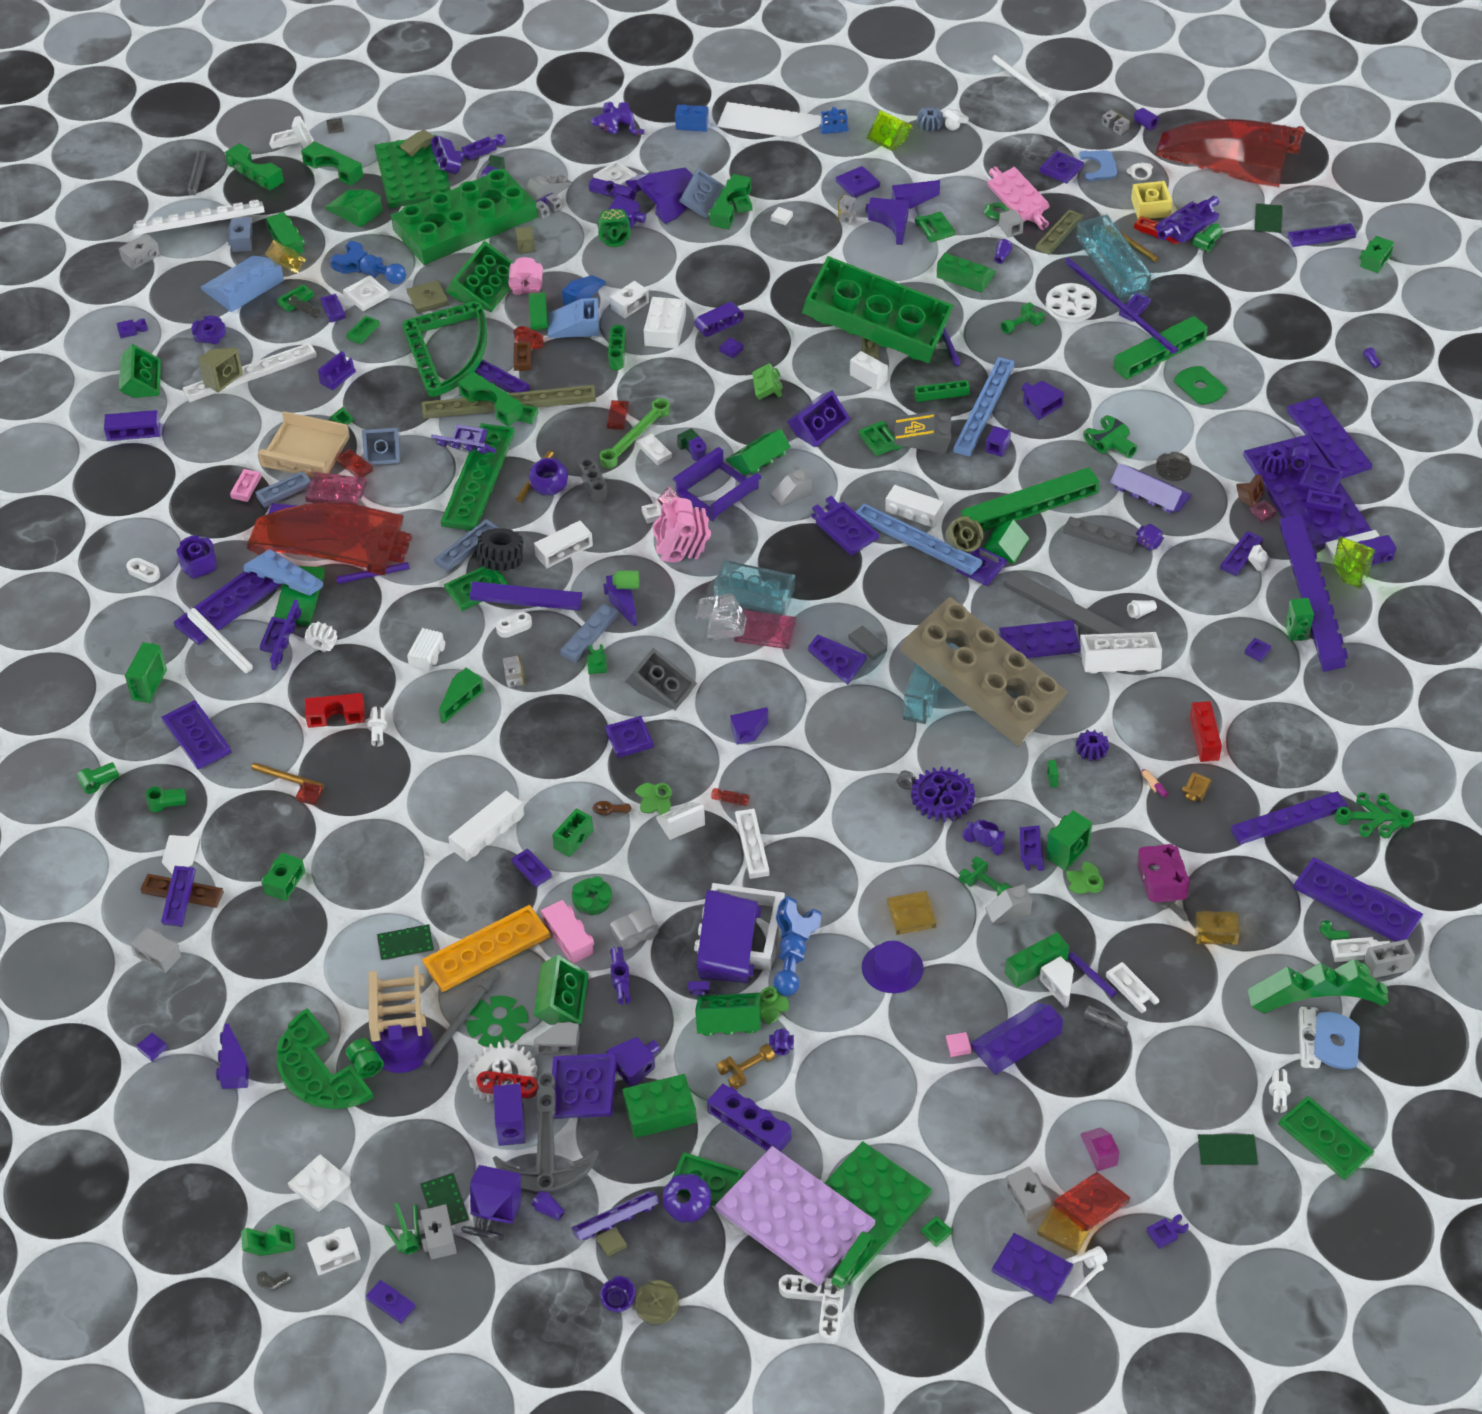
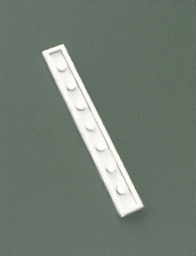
M307 343L242 366L243 375L223 390L317 357L316 351L311 343ZM203 380L183 387V392L189 402L217 393L206 386Z

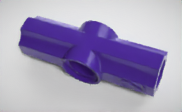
M594 177L589 182L590 192L608 196L613 200L617 195L635 200L636 189Z

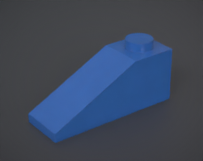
M593 275L571 281L562 290L563 306L579 299L591 298L606 284V281Z

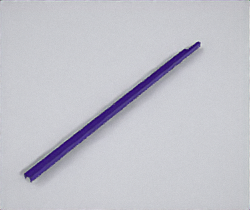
M1064 258L1067 260L1064 263L1160 342L1172 354L1178 352L1174 345L1070 258Z

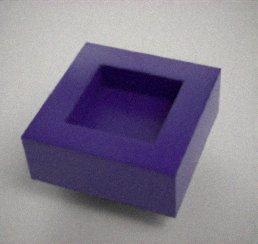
M729 338L719 346L721 353L734 358L743 350V344Z
M1254 638L1246 647L1244 654L1261 662L1270 652L1271 645Z
M709 981L688 982L689 994L698 997L705 996V993H710Z
M153 1032L136 1045L138 1051L151 1062L167 1049L166 1043Z

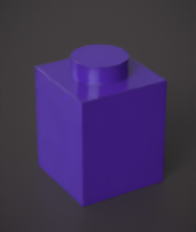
M994 426L986 440V452L1002 457L1010 444L1011 431Z

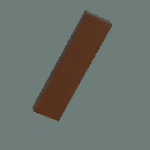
M147 874L140 889L141 893L167 898L171 878ZM193 882L188 903L217 908L224 890L220 887Z

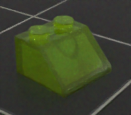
M879 110L866 139L893 151L907 139L913 125Z
M1339 537L1333 564L1344 583L1361 589L1369 576L1375 549L1347 538Z

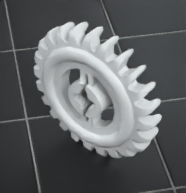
M508 1041L505 1048H502L500 1042H498L497 1049L490 1044V1052L482 1048L483 1056L476 1053L477 1061L471 1059V1066L468 1067L470 1074L467 1076L470 1081L469 1085L471 1088H474L475 1094H479L480 1099L487 1097V1102H492L494 1094L479 1091L476 1082L478 1074L483 1071H489L491 1067L493 1072L501 1073V1064L503 1065V1073L512 1074V1064L517 1068L518 1075L537 1079L536 1072L538 1068L535 1065V1058L531 1059V1052L525 1055L524 1046L518 1051L517 1043H515L512 1049H510ZM486 1079V1081L483 1082V1085H487V1083L490 1081ZM505 1081V1084L502 1083V1085H509L508 1083L511 1081ZM528 1085L525 1090H529V1087H532V1085Z

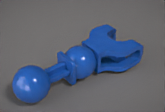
M349 241L345 245L347 254H335L329 259L332 269L343 274L363 272L376 278L381 273L385 275L389 283L394 285L401 284L406 278V270L402 265L397 263L389 266L383 265L381 257L377 258L374 255H369L363 250L362 244L355 241Z
M786 896L780 901L776 913V920L782 931L781 938H783L780 944L781 953L778 955V958L784 961L783 970L775 975L773 986L782 996H791L798 991L800 986L799 977L795 973L796 964L804 960L803 955L806 951L805 941L809 939V934L820 927L821 912L813 908L802 917L797 911V901L790 896Z

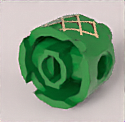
M609 209L600 213L597 221L599 239L609 247L622 246L630 238V221L624 210Z

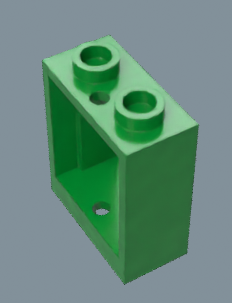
M142 642L125 674L131 699L134 701L150 703L167 671L160 645Z

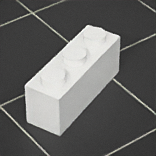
M897 485L893 486L885 499L886 512L935 528L943 515L944 501Z
M578 521L535 542V556L547 569L593 546L592 533L581 521Z

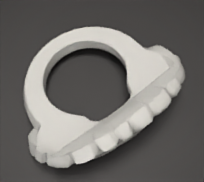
M1137 163L1126 171L1135 180L1146 181L1151 177L1153 166L1149 163ZM1142 168L1148 175L1144 178H1139L1135 175V171Z

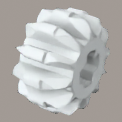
M319 621L312 623L305 632V643L309 644L310 648H315L316 651H331L337 642V631L333 630L332 626L326 625V623L321 624Z

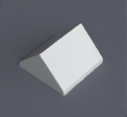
M690 802L659 815L656 819L669 840L705 825L703 804Z

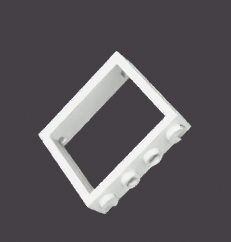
M713 883L711 890L758 901V905L773 906L764 952L751 951L750 962L754 965V969L771 971L780 930L776 920V913L780 901L785 897V893ZM702 923L699 924V929H698V935H699V936H700V934H701ZM700 939L695 941L694 951H697V956Z

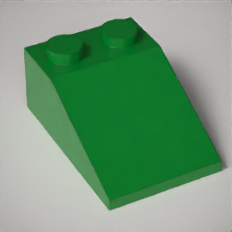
M347 190L325 206L326 210L360 228L383 212L381 197L370 190Z

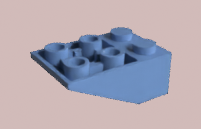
M598 298L579 299L548 313V338L599 336Z

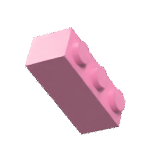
M561 900L541 910L544 925L571 963H577L594 954V940L590 934H586L581 920H577L574 917L575 914L570 905L567 906Z

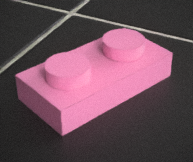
M244 469L230 493L231 498L248 502L261 479V473Z

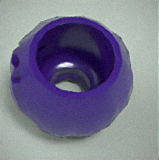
M556 458L540 459L530 469L529 483L541 495H556L567 486V468Z
M679 1174L674 1176L664 1187L663 1206L675 1221L681 1223L695 1222L701 1219L709 1210L711 1190L708 1184L698 1175ZM683 1188L689 1190L691 1194L690 1200L686 1203H680L677 1200V1194Z

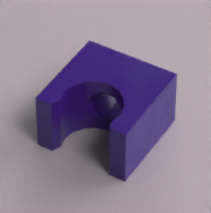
M521 1084L493 1086L494 1116L498 1145L526 1144Z

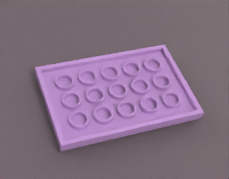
M773 1146L715 1205L717 1212L817 1286L844 1259L862 1231L868 1233L875 1225V1220Z

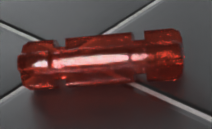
M713 788L711 792V798L714 800L722 799L721 801L733 804L740 803L739 805L748 806L750 796L748 794L742 793L739 795L738 792L721 791L718 788Z

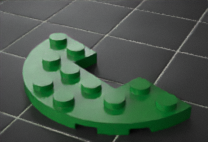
M306 1008L294 1017L288 1024V1029L284 1035H281L277 1046V1067L286 1088L299 1100L325 1109L349 1108L373 1099V1093L351 1064L332 1075L314 1050L330 1041V1038L310 1010Z

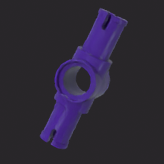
M618 946V952H616L615 947L610 949L612 959L610 971L612 985L617 992V1002L623 1005V999H625V1004L631 1002L629 994L630 973L629 967L624 961L623 948Z

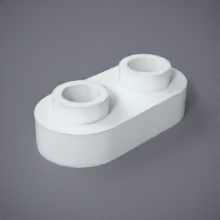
M133 558L127 562L128 573L140 580L152 583L160 578L159 568L141 558Z
M520 612L504 618L496 624L497 634L500 637L507 638L526 631L532 626V618L526 612Z

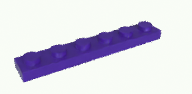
M1335 791L1232 825L1231 832L1239 845L1336 814L1339 808L1347 807V804L1340 793Z

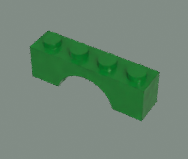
M315 141L301 151L304 164L314 169L325 166L334 167L338 170L339 181L350 186L364 176L362 163Z
M241 143L225 151L227 164L239 173L247 176L250 180L258 183L261 187L270 191L284 182L281 168L271 162L267 164L252 163L250 149Z
M732 174L731 178L727 180L725 188L720 192V197L715 200L713 209L709 211L710 226L729 230L734 221V207L730 204L733 203V198L749 195L751 192L750 177Z
M472 372L458 382L460 396L471 403L476 401L494 403L496 419L509 427L523 416L522 403L518 399L502 391L495 384H491L482 376Z

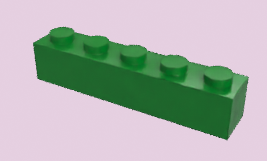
M968 380L914 387L916 402L967 396L970 393Z

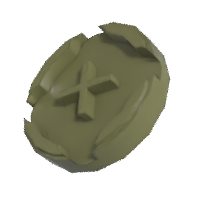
M652 1280L638 1288L634 1298V1308L637 1315L643 1321L650 1324H662L668 1322L676 1315L679 1309V1296L670 1283L662 1280Z

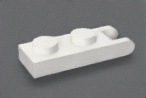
M1123 962L1106 972V978L1141 1013L1146 1011V1007L1143 1005L1146 1001L1150 1000L1154 1005L1159 1003V999Z

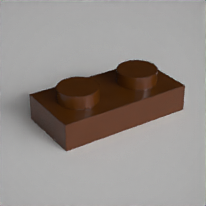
M531 342L514 343V371L531 370Z

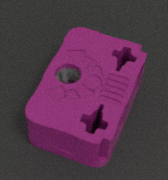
M1173 844L1139 848L1137 867L1149 901L1167 902L1186 899L1189 891V877L1187 876L1178 847L1173 846Z

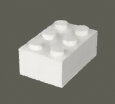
M652 297L644 327L645 346L678 349L686 318L685 299Z

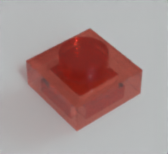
M303 782L296 795V800L315 805L323 791L322 786Z

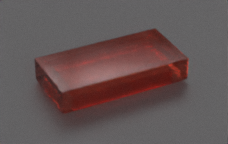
M611 400L607 429H625L629 401Z

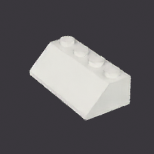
M1156 632L1080 635L1082 664L1085 672L1095 674L1105 671L1115 673L1117 671L1135 672L1136 670L1154 671L1161 669L1162 648Z

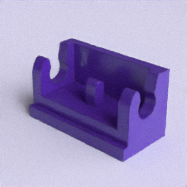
M342 351L318 369L320 384L332 391L356 372L352 358L350 357L347 361L346 355Z
M1040 825L1020 827L1021 862H1024L1025 869L1030 871L1031 864H1035L1038 871L1044 870L1043 836Z

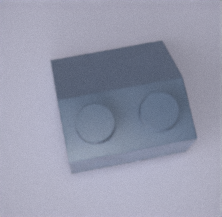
M399 428L362 430L365 465L400 463Z

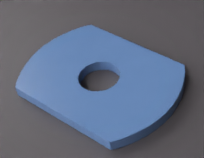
M1334 1012L1318 1013L1316 1016L1314 1055L1325 1064L1334 1068H1356L1358 1063L1360 1027L1342 1014ZM1330 1036H1339L1343 1040V1046L1334 1045L1330 1040Z

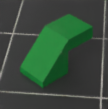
M275 1224L266 1232L247 1227L241 1231L242 1251L264 1256L295 1249L294 1233L291 1228Z

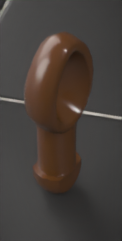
M599 801L592 807L593 811L599 815H609L612 812H624L625 814L629 813L632 809L628 803L611 804L608 801Z

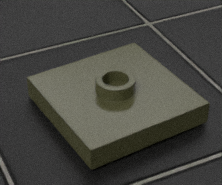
M438 280L406 289L417 314L449 305L448 299Z

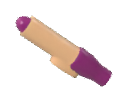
M1143 769L1142 776L1149 782V787L1154 792L1161 794L1163 798L1167 797L1168 792L1147 769Z

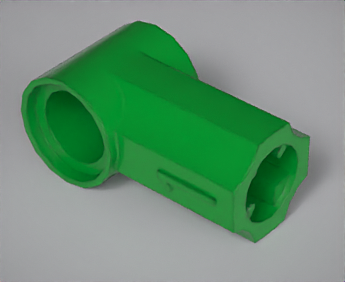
M1214 223L1203 233L1198 232L1193 239L1192 245L1209 252L1214 242L1222 235L1223 230L1219 224Z
M113 762L94 770L85 768L77 774V780L86 794H93L99 790L100 785L119 778V773Z
M157 786L150 787L146 791L148 809L152 812H160L165 807L186 805L185 788L162 790Z

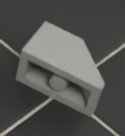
M803 468L787 474L772 492V497L782 507L812 495V479Z
M1025 884L1004 890L985 907V910L992 925L1030 915L1032 898Z
M572 1022L556 1023L534 1039L535 1055H577L580 1037L579 1025Z

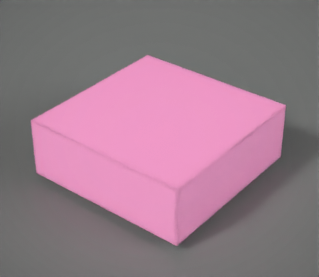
M966 1032L946 1035L950 1057L971 1054V1046Z

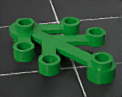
M1360 792L1357 795L1356 802L1370 812L1350 811L1347 807H1341L1335 814V821L1340 825L1349 824L1351 819L1372 820L1369 824H1362L1360 826L1359 834L1362 837H1369L1371 832L1385 821L1393 822L1380 827L1379 835L1382 838H1389L1392 832L1399 827L1407 828L1414 822L1413 813L1406 809L1397 808L1389 802V796L1385 793L1378 794L1376 803L1381 807H1385L1391 813L1382 811L1369 801L1367 793Z

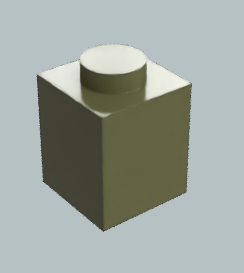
M531 226L515 228L519 254L535 252Z

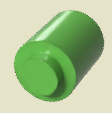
M616 571V574H613V585H616V589H639V571Z

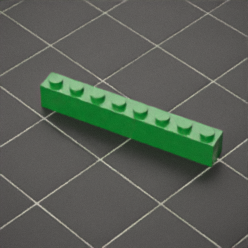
M1088 467L972 507H967L961 510V517L968 516L970 517L969 519L977 521L983 532H986L1008 521H1018L1098 494L1100 480L1091 468Z

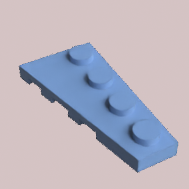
M271 549L244 565L245 572L250 573L252 571L257 573L258 577L274 579V583L287 584L290 589L309 596L323 587V581Z

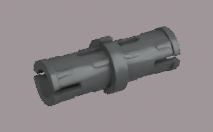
M1090 1005L1084 1014V1018L1101 1024L1103 1028L1108 1027L1121 1034H1124L1128 1026L1127 1021L1111 1015L1108 1011L1104 1012Z

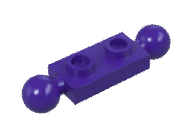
M497 134L493 140L488 136L461 147V151H456L460 163L463 162L465 157L470 161L497 150L496 146H503L506 138L502 134Z

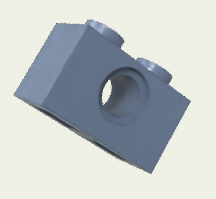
M251 217L231 218V225H228L230 236H227L228 245L232 247V252L252 251L253 227Z

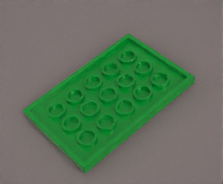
M407 139L374 145L389 208L418 204L430 199L436 193H445L451 190L447 173L440 169L431 144L426 149L421 147L413 157L400 148V145Z
M864 1141L856 1147L824 1182V1184L875 1220V1225L868 1232L874 1236L873 1243L848 1281V1285H851L932 1194V1189ZM840 1262V1263L838 1264V1266L832 1271L833 1274L835 1273V1271L837 1270V1268L839 1267V1265L841 1264V1262Z

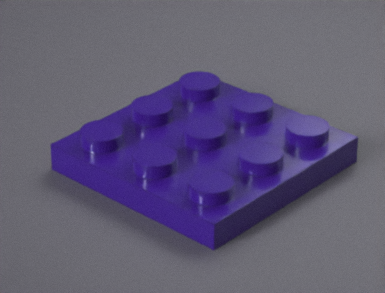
M615 1053L553 1056L552 1075L556 1082L554 1087L556 1093L554 1119L612 1116L617 1062Z

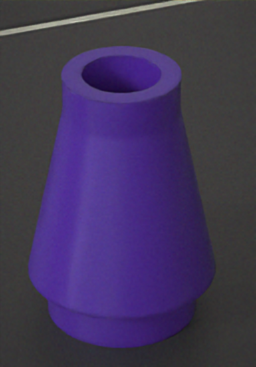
M1001 239L997 242L994 258L996 263L1002 264L1011 252L1012 243L1009 240Z
M540 1191L531 1204L535 1207V1211L547 1215L556 1221H559L565 1213V1210L548 1192Z

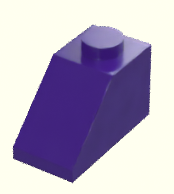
M767 707L730 715V728L736 745L755 741L768 724Z

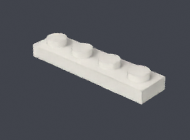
M755 809L736 811L735 818L749 878L769 876V867Z

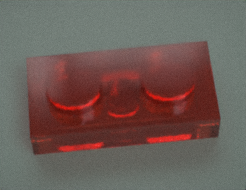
M351 449L337 457V462L359 480L373 472V466Z

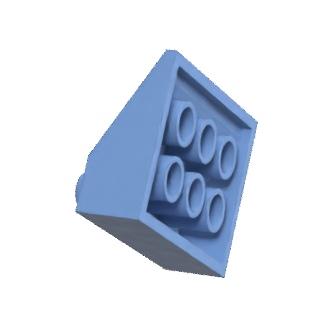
M251 256L201 286V290L230 312H233L283 282L281 265L271 258Z

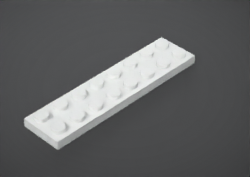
M259 200L249 201V204L235 203L233 207L228 208L226 205L218 206L216 210L206 208L202 209L199 213L189 211L185 212V215L182 216L172 214L169 215V218L165 219L155 217L152 218L153 221L148 222L145 219L138 220L133 225L134 234L139 235L263 213L264 207L263 203L259 202Z

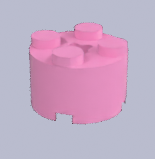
M527 257L518 258L515 263H511L509 287L513 290V294L521 295L539 292L542 287L543 267L540 263L537 264L534 262V259Z

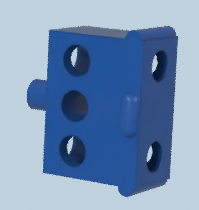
M832 107L831 111H822L821 124L819 125L821 134L849 131L846 109L837 110L836 107Z

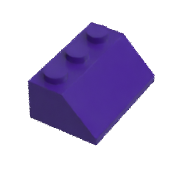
M831 390L818 396L791 417L787 423L798 438L813 447H817L851 419L834 391Z

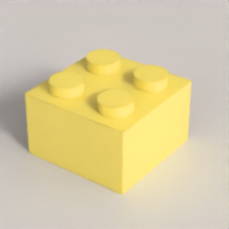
M1165 181L1133 184L1131 201L1138 219L1141 216L1148 219H1156L1171 215L1172 199Z

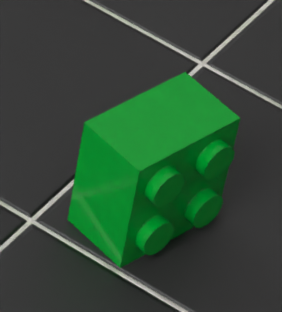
M1074 810L1068 815H1064L1060 823L1048 832L1046 859L1066 871L1089 848L1092 822Z

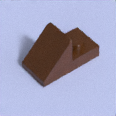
M1255 475L1250 483L1236 484L1239 500L1251 507L1256 505L1265 492L1262 475Z

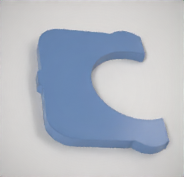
M1110 151L1079 152L1080 160L1092 159L1101 165L1098 171L1085 173L1086 181L1113 179L1117 176L1116 161H1114Z

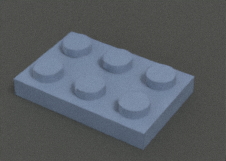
M697 168L679 202L707 219L710 209H713L715 200L718 199L725 185Z

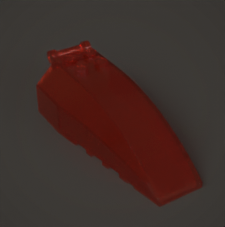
M1216 119L1194 122L1163 132L1155 155L1187 165L1193 163L1201 169H1204V167L1214 169V172L1218 174L1221 171L1229 174V177L1242 181L1279 187L1286 152L1298 153L1300 151V142L1305 134V128L1303 126L1295 128L1244 119ZM1292 136H1295L1294 143L1291 144Z

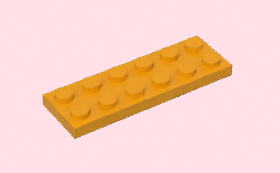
M528 905L423 958L422 963L441 992H444L550 938V932L533 908Z

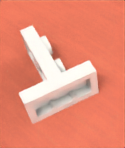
M298 116L294 117L291 130L272 134L269 144L274 149L300 142L303 148H305L314 139L302 118Z

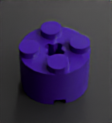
M193 535L180 542V546L176 550L180 567L190 578L196 579L199 576L216 570L217 559L214 546L208 537L199 538V535Z

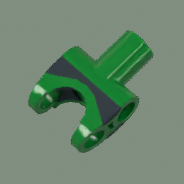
M1105 415L1100 420L1105 430L1087 428L1083 431L1085 441L1101 454H1105L1113 448L1125 457L1131 458L1137 451V445L1127 439L1130 435L1129 428L1110 415Z

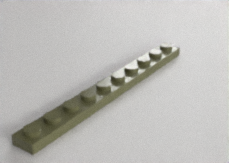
M594 385L508 393L522 404L537 408L596 402ZM465 398L422 402L423 419L495 412V404L489 401L471 403Z

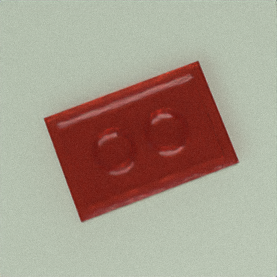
M1095 1172L1056 1198L1053 1206L1087 1232L1128 1204L1130 1197L1099 1172Z

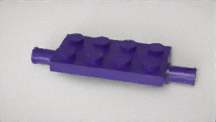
M1214 195L1198 204L1192 201L1159 222L1156 226L1159 239L1165 240L1170 236L1176 241L1184 243L1198 232L1216 222L1220 214L1214 212L1213 207L1219 204V198Z

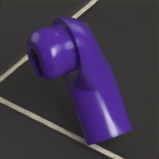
M1366 348L1363 355L1375 369L1381 365V362L1375 356L1376 351L1374 348Z

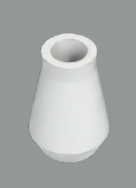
M1133 600L1128 604L1127 611L1131 618L1138 619L1152 611H1156L1157 606L1154 600Z

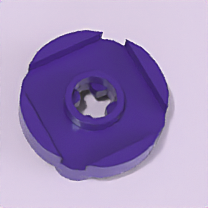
M204 316L203 320L199 321L197 319L191 326L195 342L218 344L226 333L225 323L217 316Z

